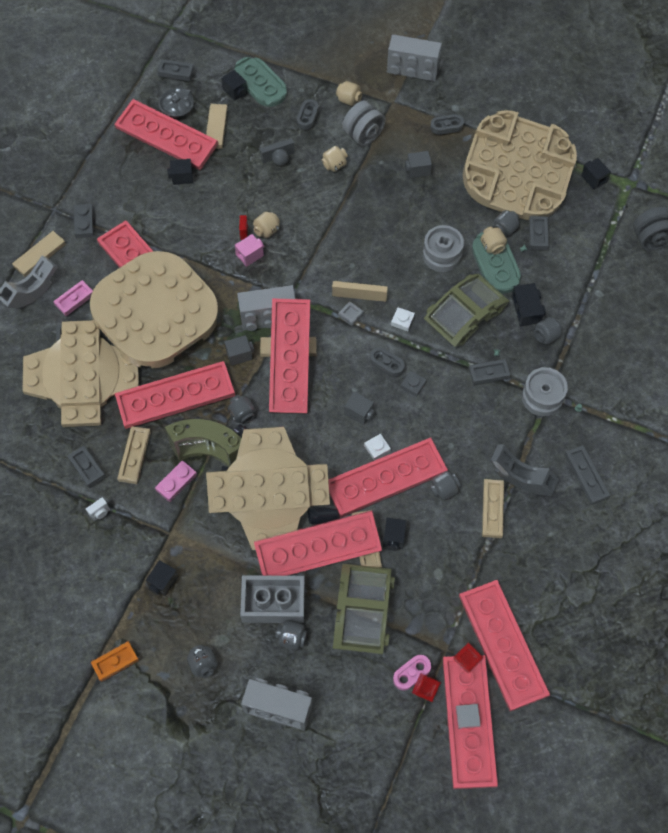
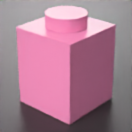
M253 234L235 244L236 256L246 267L264 256V245Z

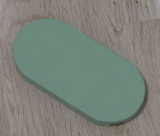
M245 57L236 63L234 70L247 81L248 93L259 104L272 107L281 104L287 96L285 83L264 61L256 57L255 59Z
M482 232L476 236L472 245V252L482 277L501 294L510 293L513 291L514 286L519 285L521 274L508 242L506 248L501 253L495 255L488 253L481 243L480 238L484 234Z

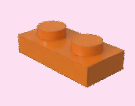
M127 641L95 659L91 664L99 680L103 682L139 660L131 644Z

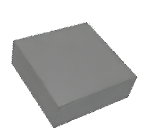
M350 301L338 313V317L351 326L364 315V311Z
M478 704L455 707L458 729L481 726Z

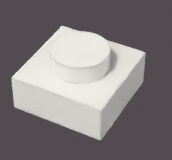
M398 307L391 321V326L409 331L415 313Z
M381 434L364 443V447L374 461L391 452V448Z
M100 498L86 508L93 521L102 519L110 510L103 498Z

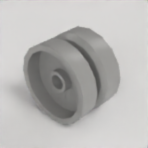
M361 101L348 111L343 120L342 129L347 135L353 137L354 141L360 146H366L379 136L384 128L386 118L381 112L375 110L368 101Z
M446 225L430 229L424 241L423 259L425 264L438 272H447L456 268L461 262L464 245L462 234L457 229Z
M541 367L532 371L527 377L522 392V402L525 408L538 416L555 414L561 408L568 391L565 377L559 371L552 368Z

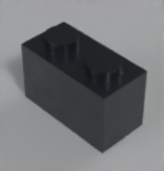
M536 284L514 286L511 296L520 327L541 322L543 316L546 315L545 306L541 305V292L539 289L537 290Z

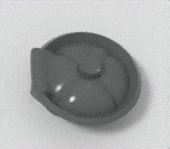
M180 87L166 91L159 99L160 110L172 118L184 117L194 105L192 91Z

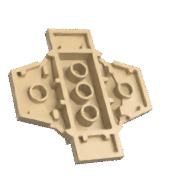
M93 320L62 322L61 339L54 343L51 348L23 357V393L45 400L52 399L61 408L62 427L101 425V407L106 404V401L117 392L139 386L138 366L127 362L115 346L109 345L107 341L100 337V329L98 330Z
M285 427L244 429L237 458L228 470L206 472L209 513H231L241 522L252 550H256L254 541L297 530L300 517L310 506L330 504L327 464L306 465L302 459L296 456Z

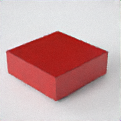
M240 215V240L248 237L246 215Z
M467 643L453 659L469 674L483 660V657Z
M420 673L412 693L432 702L441 682Z

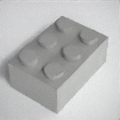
M392 34L388 49L387 73L435 81L439 68L442 43Z
M293 285L237 293L243 331L271 328L272 298L295 299Z
M242 576L240 613L242 623H284L287 620L304 623V576Z
M255 678V681L249 679L241 703L244 713L299 730H306L312 710V697H309L307 692L297 690L295 693L288 691V687L276 684V686H271L267 684L266 680Z

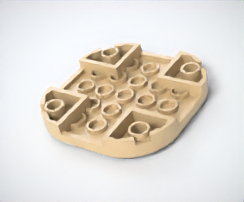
M498 111L495 115L490 117L488 115L481 121L476 130L464 165L463 182L467 192L475 201L483 206L500 212L504 210L514 211L521 219L529 220L530 216H551L560 207L567 194V187L573 167L576 164V148L568 139L569 135L554 124L548 127L518 117L519 112Z
M153 251L139 255L102 279L94 288L90 298L92 319L98 330L101 329L127 362L138 367L142 365L159 368L174 362V357L200 339H207L217 324L218 305L212 290L182 258L168 252Z

